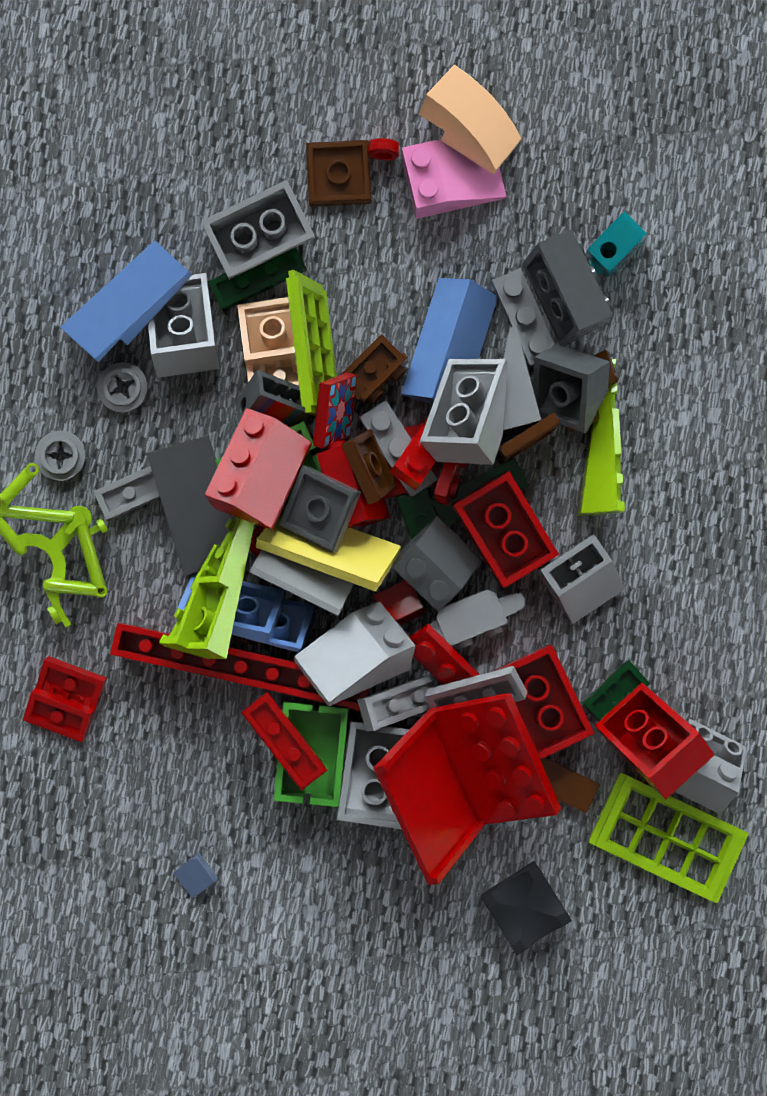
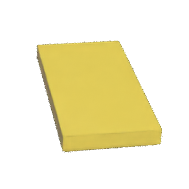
M285 504L273 530L265 528L256 542V548L375 592L397 560L401 550L400 545L352 528H347L338 552H331L279 526L286 507Z

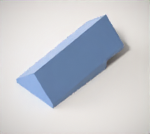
M154 240L60 328L99 362L120 339L128 345L192 275Z
M438 278L401 395L433 405L448 359H479L498 299L497 295L471 279Z
M197 572L193 573L179 603V609L184 610L192 592L190 586L196 578ZM242 582L232 635L299 653L308 646L316 605L285 599L284 589Z

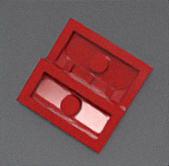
M50 656L46 657L36 688L31 691L23 721L83 742L104 690L107 677Z

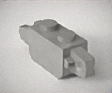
M487 589L443 607L437 612L436 620L430 623V625L451 646L454 645L455 649L459 650L473 644L472 637L483 633L485 638L503 632L501 625L508 623L506 616L524 609L526 598L521 593L518 594L516 592L498 599L495 592Z

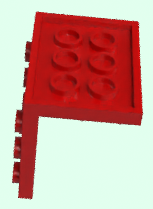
M511 692L429 708L373 767L428 885L439 884L484 825L555 816L561 810L559 801Z

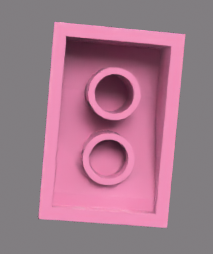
M441 140L402 147V164L416 219L506 199L500 168L495 174H492Z

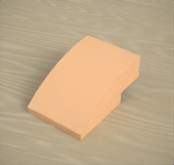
M453 65L426 94L418 113L445 131L441 139L442 142L492 174L496 173L522 139L515 125L495 98L482 85L456 65Z
M288 297L237 305L248 382L253 374L260 370L299 386Z

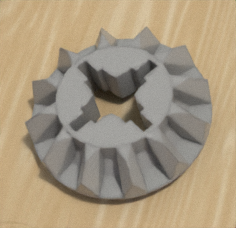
M126 362L115 363L107 367L100 375L97 384L98 395L102 403L110 410L120 413L136 410L145 401L147 390L149 389L144 373L135 365ZM117 377L126 384L132 383V386L128 388L129 399L122 393H115L119 388Z
M67 431L48 433L39 441L35 450V462L40 472L49 479L56 481L73 479L76 474L83 470V465L87 458L84 444L77 436ZM62 443L64 452L73 457L64 459L60 469L59 461L48 457V455L59 453Z

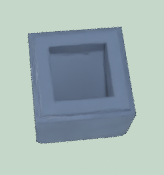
M200 853L173 872L192 898L211 886L218 879V876Z

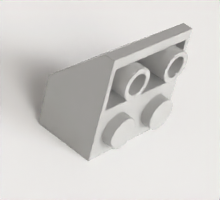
M594 534L537 571V574L571 624H574L625 589L613 561Z
M689 719L687 722L701 734L715 755L675 792L721 814L739 793L747 747Z

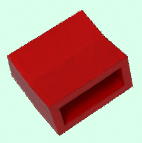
M406 580L373 595L375 601L380 602L399 626L425 614L414 588Z

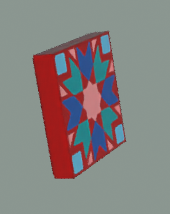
M345 373L320 382L313 446L326 448L328 444L341 441L350 436L357 380L356 374Z

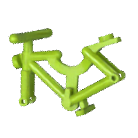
M29 463L0 494V535L17 555L26 554L27 546L38 547L49 555L53 564L52 575L43 581V589L52 603V606L47 609L56 625L63 622L66 628L71 625V622L60 605V593L100 598L107 595L108 590L91 535L99 531L103 534L108 529L101 518L95 521L96 525L89 528L92 521L91 513L86 507L80 505L74 506L68 511L9 505L39 472L37 464ZM31 466L36 468L34 472L29 471ZM3 517L64 524L49 539L41 534L23 533L17 535ZM76 534L91 582L65 580L66 562L62 550Z

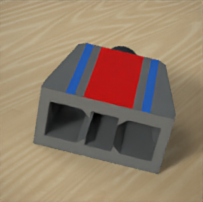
M260 370L253 374L236 401L238 424L246 408L276 418L288 427L297 425L310 415L305 413V408L301 406L298 385Z

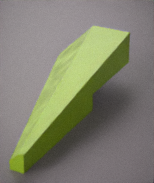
M612 359L613 365L615 367L616 359ZM617 383L612 386L610 385L598 409L599 420L591 424L577 516H603L605 514H620L625 511V502L621 501L623 474H621L622 453L619 409H615V394L618 392Z
M238 517L235 520L229 518L225 525L229 530L220 546L214 544L190 586L192 592L184 610L177 609L174 617L178 621L169 636L163 635L159 644L206 659H227L254 523Z

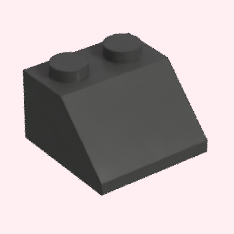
M559 344L535 356L533 391L540 417L546 418L555 413L560 421L559 424L583 433L588 431L608 391L610 361Z
M436 515L400 551V555L392 567L439 612L464 587L482 559Z

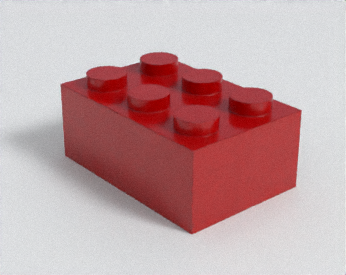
M510 471L502 472L450 504L493 577L502 588L509 586L559 555Z
M547 644L493 670L496 671L514 666L527 690L525 700L517 701L515 704L540 760L595 734L552 645Z
M643 683L637 686L594 725L610 746L665 800L715 755L701 734Z

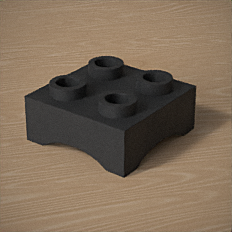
M535 860L481 894L484 904L516 955L521 954L544 936L572 921Z

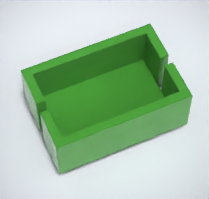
M286 700L283 702V712L324 763L328 771L301 791L278 761L274 801L303 804L307 793L312 794L310 797V804L339 807L349 708L320 704L319 710H314L315 703Z

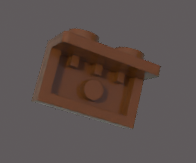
M381 334L340 375L345 373L356 374L354 398L363 406L369 401L374 404L384 395L386 390L383 387L391 379L396 382L407 372L408 368L405 365L408 363V356L405 353L401 354Z

